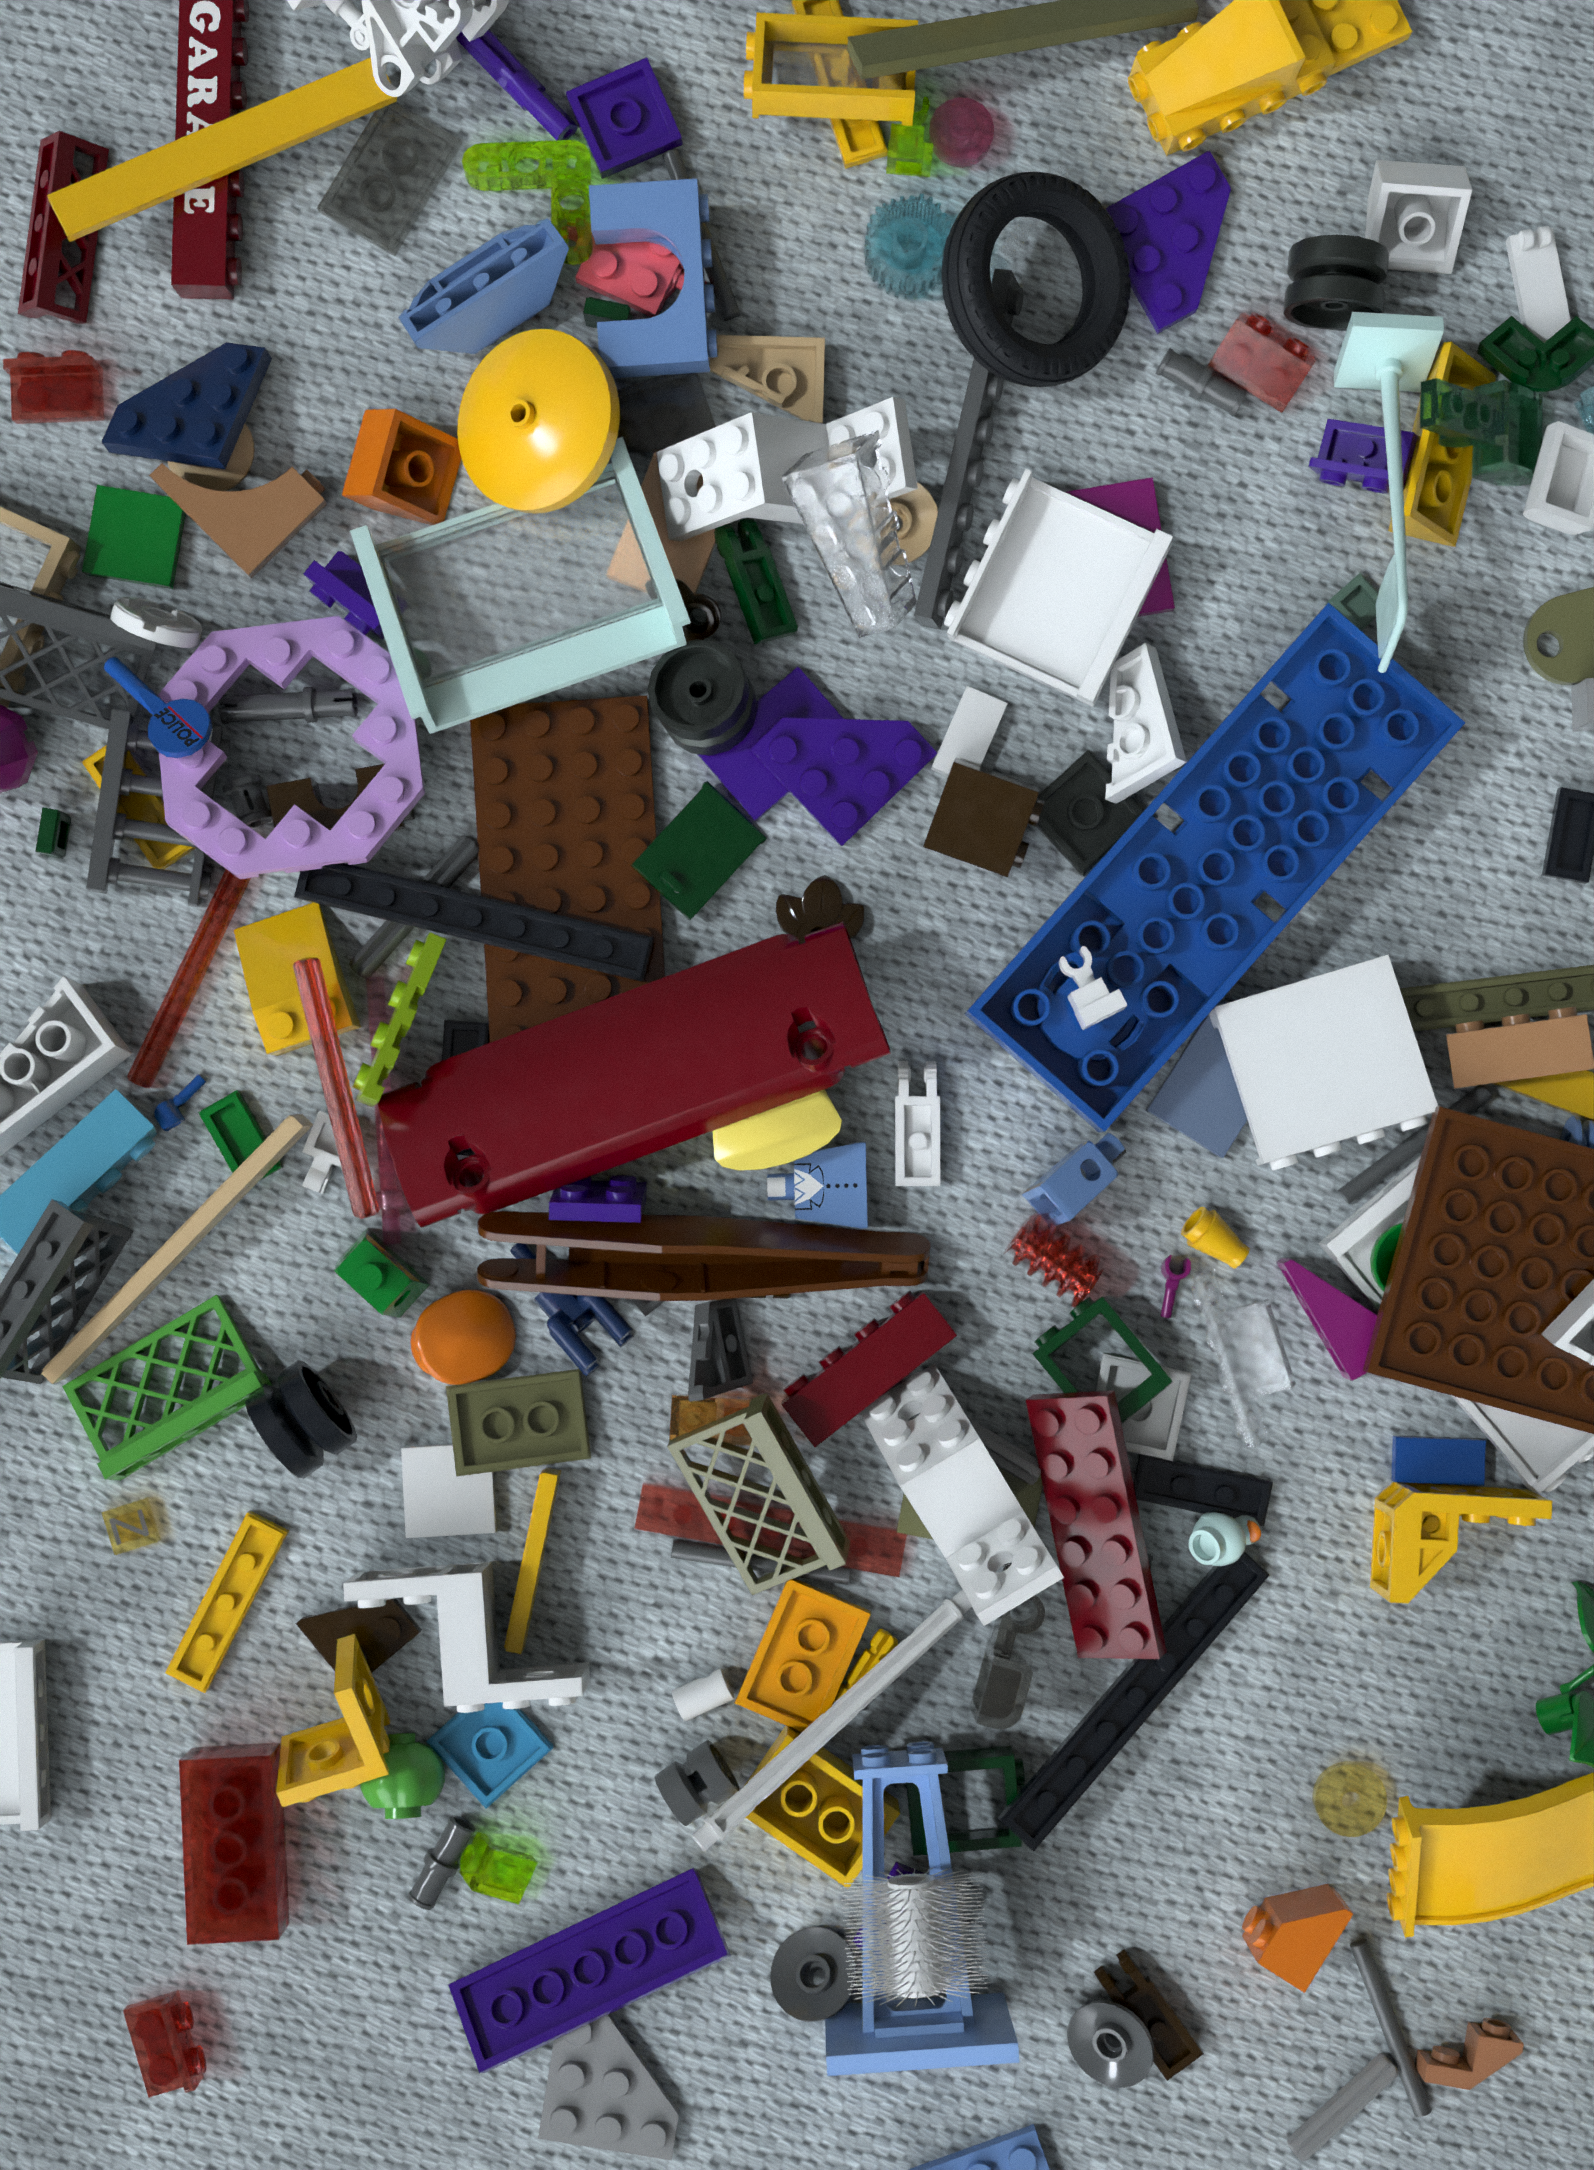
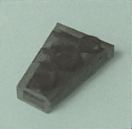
M698 373L661 375L617 390L620 405V423L617 438L623 437L628 453L658 452L716 427Z

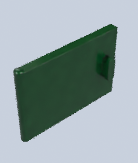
M706 781L703 783L701 790L631 866L690 921L751 853L766 841L767 837L712 784Z

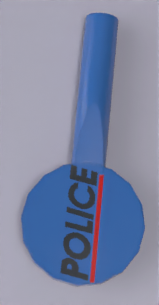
M117 657L107 660L104 670L153 715L148 725V738L157 752L166 757L182 758L194 754L206 744L212 732V721L203 705L190 699H178L165 703Z

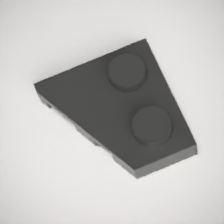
M736 1298L712 1300L695 1305L688 1387L689 1402L704 1400L752 1384L753 1380Z

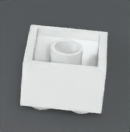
M1376 160L1368 196L1365 238L1377 241L1387 248L1389 252L1388 270L1452 274L1472 193V187L1465 166Z

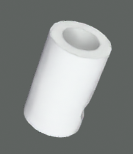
M722 1668L714 1670L706 1678H697L671 1691L679 1714L685 1722L734 1700L733 1691Z

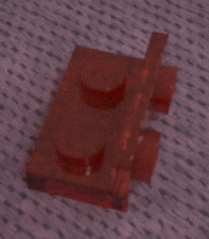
M67 350L61 353V357H44L43 354L36 352H21L17 354V358L3 359V369L10 375L11 418L14 423L104 421L103 368L88 353L79 350Z
M176 1990L127 2005L123 2013L148 2098L182 2087L185 2093L196 2090L204 2077L203 2073L206 2072L207 2064L202 2047L200 2045L195 2046L190 2030L193 2029L194 2019L189 2003H182L179 1991Z

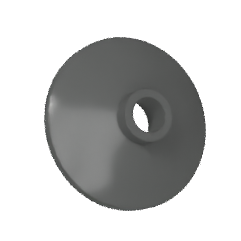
M822 1927L804 1928L789 1936L777 1950L770 1972L771 1988L779 2006L790 2016L805 2022L824 2021L838 2014L851 1999L852 1995L849 1994H852L854 1990L848 1989H854L856 1986H850H853L851 1984H856V1982L847 1981H855L857 1978L848 1976H857V1973H847H855L854 1971H857V1969H846L857 1968V1965L849 1966L850 1964L857 1963L856 1961L846 1962L856 1959L847 1957L854 1956V1953L846 1954L853 1951L852 1949H845L851 1947L847 1946L849 1944L837 1933ZM819 1969H823L825 1979L820 1985H815L813 1981L814 1973Z
M1097 2000L1082 2005L1071 2017L1067 2029L1069 2049L1076 2063L1087 2075L1101 2084L1116 2088L1134 2086L1147 2076L1154 2062V2045L1148 2029L1132 2011L1115 2002Z

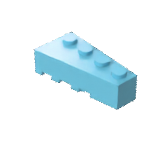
M115 1089L0 1195V1238L18 1255L52 1199L63 1202L75 1211L84 1213L89 1207L88 1204L100 1192L105 1193L122 1177L120 1171L132 1159L138 1162L152 1150L156 1144L152 1139L157 1135L154 1125Z

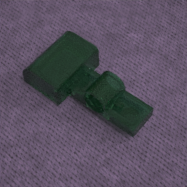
M1438 378L1421 382L1420 428L1437 433L1438 444L1441 446L1454 448L1473 446L1472 478L1496 486H1524L1531 484L1542 445L1543 393L1531 391L1529 388L1507 380L1476 386L1473 388V391Z

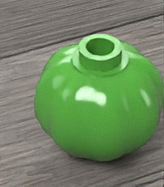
M415 1733L388 1734L390 1749L383 1756L389 1768V1775L361 1783L362 1794L372 1808H385V1819L421 1817V1806L432 1805L442 1792L445 1783L443 1762L433 1748L416 1742Z

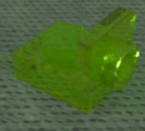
M477 1832L472 1844L468 1845L462 1853L460 1874L472 1891L520 1904L538 1863L532 1855L493 1844L486 1834Z

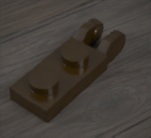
M1123 1949L1116 1956L1122 1969L1135 1982L1133 1987L1122 1994L1116 1985L1114 1977L1103 1966L1096 1969L1094 1973L1113 2000L1112 2002L1126 2007L1144 2023L1154 2045V2064L1168 2081L1204 2053L1150 1977L1144 1976L1129 1953Z

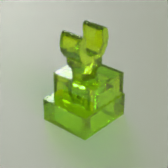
M928 97L923 98L922 109L914 112L913 126H901V124L891 123L886 174L930 177L933 143H923L925 126H921L927 120L930 104Z

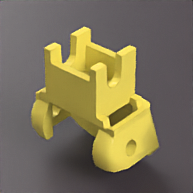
M824 1089L713 1130L714 1157L722 1167L738 1171L762 1170L785 1165L806 1157L829 1144L840 1132L842 1120Z

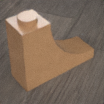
M163 463L149 475L251 579L327 505L325 499L321 496L326 489L307 469L300 475L291 467L284 474L265 485L242 491H217L200 487L182 479Z

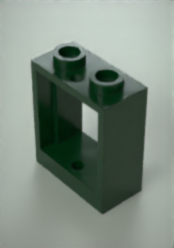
M1089 1296L1069 1313L1074 1320L1062 1330H1059L1054 1325L1035 1340L1039 1348L1032 1354L1064 1393L1078 1392L1049 1356L1102 1314L1152 1374L1117 1403L1121 1425L1173 1383L1171 1378L1103 1297L1094 1302Z
M1011 1746L944 1751L948 1772L1002 1768L1006 1807L1018 1794L1017 1786H1025L1022 1758H1014ZM906 1783L913 1856L928 1855L919 1788L914 1783ZM1009 1828L947 1834L949 1853L1022 1847V1840Z

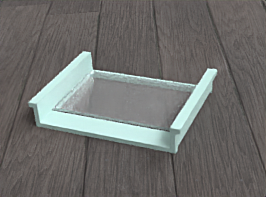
M623 437L617 438L610 458L611 464L605 467L592 487L574 502L555 511L535 514L524 513L496 503L377 545L367 525L350 530L412 720L421 717L429 734L687 645L682 626L690 624V618Z

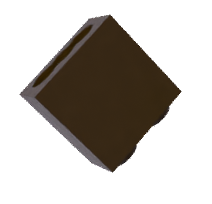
M955 758L923 847L1008 877L1012 866L1021 868L1029 843L1021 840L1027 824L1036 827L1045 801L1037 798L1040 787Z

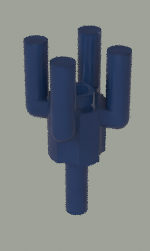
M517 1243L510 1250L516 1259H536V1254L527 1244ZM540 1292L534 1298L537 1305L549 1317L547 1327L551 1337L586 1377L593 1373L600 1365L597 1363L598 1358L581 1340L578 1334L591 1325L595 1319L620 1348L634 1337L631 1333L633 1330L631 1326L605 1297Z

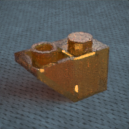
M722 1393L704 1400L689 1402L688 1394H672L669 1440L685 1433H690L706 1424L749 1406L751 1399L760 1395ZM742 1423L726 1430L723 1441L733 1445L750 1446L752 1438ZM720 1433L712 1436V1438L718 1439Z

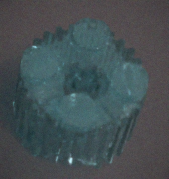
M922 193L919 197L910 195L909 200H906L904 196H900V201L898 202L893 198L890 205L884 203L882 208L877 206L875 214H871L870 222L866 226L864 263L867 273L873 282L878 281L879 289L885 287L886 294L889 295L891 292H894L896 298L900 294H903L904 299L909 297L916 300L926 297L929 290L932 292L935 290L936 284H942L943 252L952 223L951 221H946L947 214L942 213L940 210L941 203L933 204V198L929 197L926 200ZM909 243H913L916 245V249L914 250H907L904 248H906L909 245Z

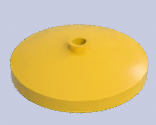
M552 329L528 330L513 335L498 344L483 358L471 375L462 396L458 414L457 436L459 451L463 465L476 487L489 499L502 506L533 514L555 511L581 497L592 487L604 471L616 444L620 423V405L614 378L604 360L593 348L561 331Z

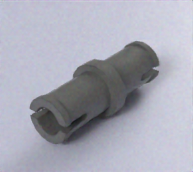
M1171 348L1168 349L1155 373L1190 391L1189 397L1195 400L1200 397L1228 412L1231 416L1235 415L1247 394V390L1241 389L1214 374L1213 367L1206 364L1203 368L1174 352Z
M456 1815L450 1816L448 1824L435 1848L427 1851L424 1857L425 1866L412 1890L407 1895L414 1905L425 1910L433 1909L448 1878L454 1877L460 1867L458 1860L470 1837L476 1831L474 1825L468 1820Z

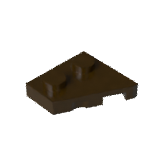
M396 1598L386 1600V1605L358 1608V1605L355 1604L338 1608L335 1611L305 1616L296 1623L334 1671L336 1666L337 1639L352 1634L356 1635L372 1673L422 1631Z

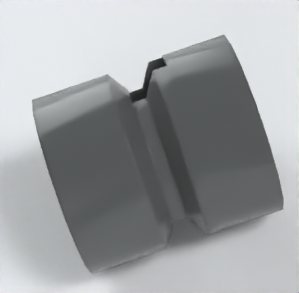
M706 1740L687 1753L685 1764L675 1761L654 1777L666 1804L684 1826H688L707 1813L709 1802L719 1805L739 1791V1785L732 1770L715 1745L709 1740ZM697 1771L708 1787L705 1790H702L693 1775Z

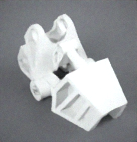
M287 0L293 11L325 3L336 16H341L352 28L350 38L354 47L358 50L370 48L372 70L376 84L385 94L392 97L407 94L419 81L429 85L444 79L462 60L456 39L458 34L462 32L469 42L483 36L509 3V0H491V3L486 4V0H361L362 13L353 4V0ZM435 59L437 64L436 72L434 75L428 74L425 71V67ZM389 62L395 63L401 70L398 88L394 87L387 78L386 67Z

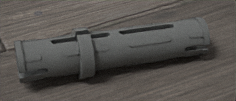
M304 687L303 692L223 695L219 700V704L225 707L219 708L220 719L223 724L287 719H305L307 723H314L318 721V718L356 717L358 713V708L353 707V704H358L355 688L316 691L314 687Z

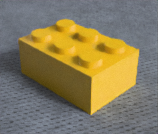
M785 1725L748 1781L802 1732ZM822 1747L772 1794L761 1801L745 1818L844 1887H850L851 1884L844 1883H853V1879H856L862 1870V1779L854 1780L853 1768ZM884 1790L885 1836L900 1815L898 1799Z

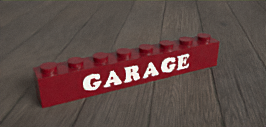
M179 0L175 140L239 113V110L246 109L247 91L244 81H240V66H247L248 64L246 38L241 37L242 22L249 21L248 0ZM241 169L187 191L173 199L171 285L180 298L234 300V285H241L242 282L241 260L239 257H235V242L242 241L243 239L242 216L240 213H236L237 197L243 198L245 189L244 175Z

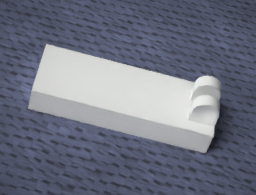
M1549 226L1538 227L1536 231L1531 229L1521 230L1519 234L1511 235L1505 241L1521 324L1544 343L1571 321L1554 231Z

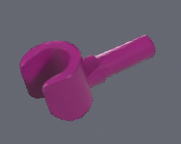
M1169 1255L1162 1262L1161 1272L1166 1278V1289L1160 1314L1161 1317L1171 1318L1179 1282L1191 1270V1262L1188 1258H1185L1183 1261L1181 1275L1173 1274L1170 1271L1169 1263L1172 1255Z

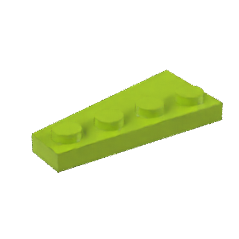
M430 932L424 942L415 940L405 963L413 967L407 982L397 981L388 1002L389 1006L395 1008L388 1024L380 1021L370 1043L371 1047L377 1049L371 1065L362 1063L352 1087L359 1090L356 1101L373 1107L380 1101L385 1089L382 1086L384 1079L388 1078L390 1071L395 1065L400 1053L401 1046L399 1044L402 1038H405L418 1009V1000L420 996H423L447 939Z

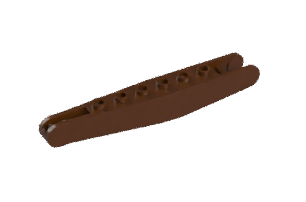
M495 1211L486 1213L479 1218L477 1222L479 1235L490 1241L536 1244V1259L497 1258L484 1261L477 1268V1279L480 1284L492 1289L652 1301H708L877 1286H917L924 1283L928 1277L931 1243L921 1235L907 1232H880L712 1216L643 1214L641 1223L549 1220V1212ZM546 1245L569 1247L568 1260L546 1259Z

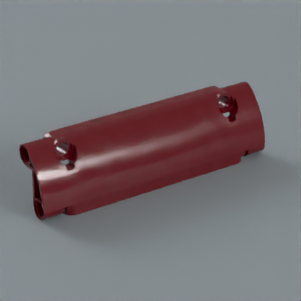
M842 921L804 935L806 943L801 944L796 936L791 934L775 935L440 1061L430 1066L426 1071L421 1085L418 1082H413L382 1094L378 1102V1108L386 1142L402 1190L418 1225L421 1228L461 1214L462 1208L465 1211L472 1210L482 1215L503 1209L830 1088L843 1078L846 1071L845 1066L850 1065L851 1068H855L890 1055L891 1050L873 1007L844 922ZM814 1021L815 1028L802 1033L799 1032L798 1026L805 1022ZM471 1148L475 1153L472 1156L458 1160L457 1153L465 1149Z

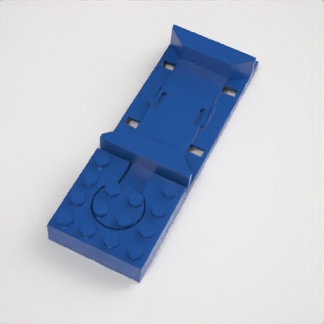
M1330 603L1317 614L1302 633L1287 647L1279 659L964 1013L1097 1132H1105L1466 723L1393 658L1387 671L1380 673L1378 666L1382 658L1378 657V645ZM1270 682L1291 699L1281 712L1260 695ZM1371 770L1392 788L1382 801L1361 783ZM1163 803L1184 820L1174 833L1153 816ZM1264 891L1285 909L1275 922L1253 904ZM1082 946L1087 947L1091 952V969L1095 980L1101 977L1109 993L1120 989L1127 1003V1007L1124 1010L1085 1030H1082L1067 998L1071 992L1079 989L1072 977L1065 975L1061 971L1059 966V960L1063 956L1070 967L1074 969L1081 968L1084 964V960L1079 953Z

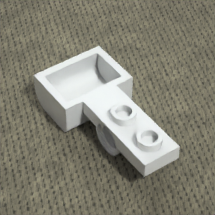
M1560 421L1546 427L1523 511L1525 518L1570 535H1577L1594 529V434Z

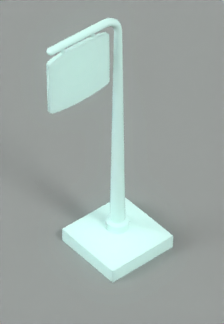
M1352 312L1334 369L1333 381L1335 388L1381 390L1395 552L1387 567L1376 600L1378 657L1382 658L1378 671L1385 673L1404 629L1408 612L1399 391H1423L1444 333L1443 317Z

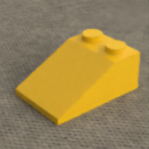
M310 903L234 929L252 1012L267 1054L279 1056L361 1028L320 904Z

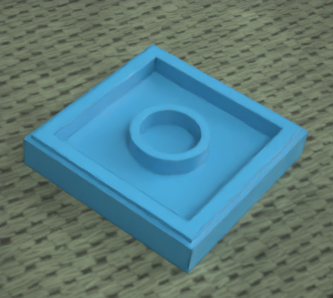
M502 1702L485 1703V1709L477 1712H457L426 1741L486 1809L554 1747L521 1708L504 1709Z

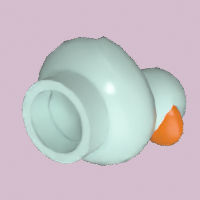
M1205 1513L1201 1515L1193 1527L1189 1538L1190 1552L1198 1562L1204 1565L1225 1566L1232 1564L1244 1553L1246 1545H1251L1260 1539L1261 1530L1259 1523L1255 1518L1247 1515L1233 1519L1224 1513Z

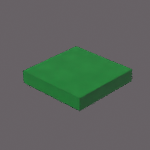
M97 485L82 572L88 576L173 589L186 513L168 496Z

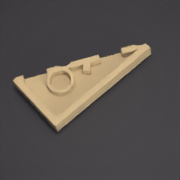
M717 335L718 357L710 358V372L801 420L823 424L825 338Z

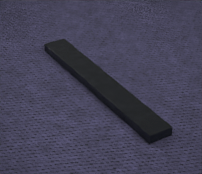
M345 863L324 865L322 869L300 871L294 898L631 980L640 982L645 980L654 943L653 937Z
M1246 1552L1232 1564L1213 1566L1163 1624L1162 1630L1167 1652L1160 1659H1133L997 1818L1032 1851H1035L1270 1575Z

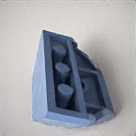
M548 218L538 221L536 225H524L501 232L430 279L414 297L409 309L404 310L398 318L418 348L476 354L485 347L494 344L500 337L524 321L530 320L538 312L550 305L569 247Z

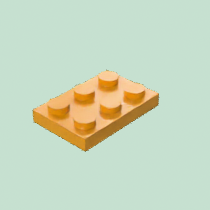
M796 1578L786 1581L739 1689L735 1704L803 1732L820 1715L832 1707L870 1618L871 1611Z

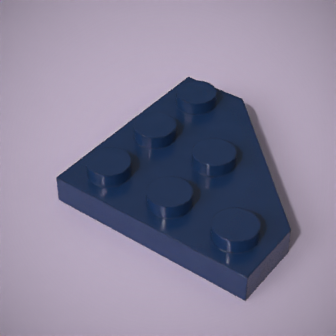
M224 343L117 405L102 439V444L109 453L226 469L272 360L270 354L265 347Z

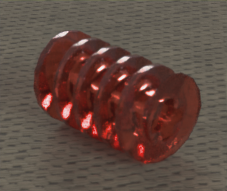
M1034 1213L1025 1220L1008 1244L1004 1254L1011 1249L1015 1250L1012 1261L1014 1266L1019 1265L1026 1259L1029 1260L1027 1275L1030 1277L1042 1269L1044 1276L1041 1285L1044 1287L1057 1280L1059 1285L1056 1296L1059 1298L1070 1290L1073 1291L1074 1295L1071 1306L1075 1308L1090 1293L1103 1272L1104 1268L1098 1271L1100 1257L1093 1254L1083 1261L1085 1246L1078 1244L1068 1251L1071 1237L1065 1233L1053 1240L1056 1226L1049 1223L1039 1230L1041 1215Z

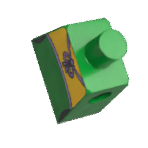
M369 1228L338 1259L334 1269L336 1274L382 1315L400 1318L430 1286L423 1277Z

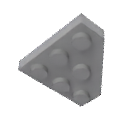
M610 2013L555 2039L538 2139L672 2161L680 2110L655 2079L652 2070L637 2049L628 2041L618 2027L612 2014Z

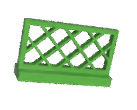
M215 1295L62 1387L100 1459L97 1465L104 1479L121 1481L246 1406L245 1400L249 1395L264 1384L271 1386L272 1384L267 1375L262 1373L223 1300L219 1295ZM212 1310H215L222 1323L217 1341L196 1336L200 1317ZM189 1325L187 1334L178 1332V1330ZM170 1335L185 1338L178 1364L157 1359L162 1340ZM227 1335L234 1346L225 1344ZM194 1341L215 1346L207 1372L186 1367ZM150 1348L148 1356L140 1355L141 1352ZM223 1349L237 1352L246 1369L231 1378L216 1375ZM131 1358L147 1361L139 1387L118 1382L123 1363ZM155 1364L176 1369L169 1395L148 1390ZM112 1370L110 1379L101 1377ZM185 1372L206 1377L201 1395L192 1401L177 1398ZM214 1380L223 1382L212 1389ZM92 1381L108 1384L100 1410L87 1407L78 1391ZM117 1387L137 1392L130 1418L109 1413ZM146 1395L167 1400L162 1419L154 1424L139 1421ZM175 1403L184 1405L173 1412ZM91 1413L99 1415L96 1423ZM107 1418L128 1423L123 1442L109 1450L102 1436ZM137 1426L145 1428L142 1431L135 1434Z

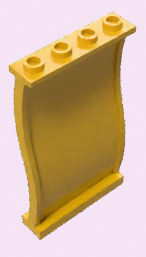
M1594 1772L1526 1798L1489 1806L1460 1809L1415 1808L1412 1806L1409 1796L1399 1797L1398 1817L1392 1818V1830L1396 1842L1390 1843V1853L1394 1868L1388 1869L1392 1892L1387 1893V1904L1392 1920L1400 1921L1405 1938L1414 1936L1415 1925H1461L1489 1922L1520 1915L1594 1887Z

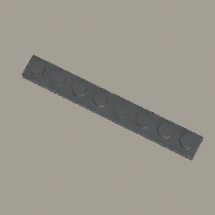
M995 268L991 283L993 294L1002 315L1012 326L1014 315L1018 316L1021 312L1024 292L1020 288L1012 270ZM975 359L971 368L914 616L923 626L941 630L943 617L947 616L953 603V591L950 590L953 574H958L962 567L964 552L960 544L964 530L968 531L972 524L974 508L970 501L974 487L978 488L982 481L984 465L983 461L980 460L984 444L988 445L992 438L994 422L993 418L990 417L994 401L998 402L1001 398L1004 379L985 369Z

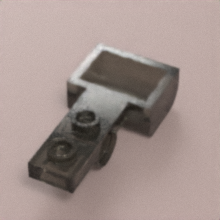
M1012 1563L1004 1564L1002 1571L1008 1569ZM1037 1595L1029 1599L1034 1604V1611L1027 1620H1014L1011 1617L1010 1611L995 1620L989 1643L987 1642L970 1703V1710L976 1724L1000 1730L1007 1729L1015 1725L1022 1716L1033 1672L1020 1651L1014 1650L1013 1645L1017 1633H1032L1044 1621L1045 1608Z

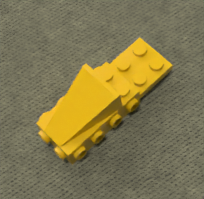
M1234 0L1204 25L1201 22L1192 23L1183 28L1174 39L1163 44L1157 40L1142 47L1137 52V56H1135L1128 77V84L1133 98L1136 102H1141L1146 112L1147 125L1151 136L1156 142H1160L1166 156L1179 150L1183 152L1192 150L1202 144L1207 137L1220 131L1222 133L1233 131L1244 124L1248 118L1262 112L1264 115L1272 113L1282 107L1287 100L1299 94L1307 96L1315 93L1326 85L1328 76L1408 40L1412 30L1398 0Z

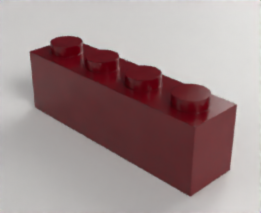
M910 1290L889 1306L893 1314L880 1324L875 1318L870 1320L854 1333L858 1341L845 1352L840 1346L836 1347L818 1362L823 1369L810 1379L805 1374H802L783 1389L787 1397L782 1400L781 1405L814 1447H817L957 1336L923 1291L916 1296Z

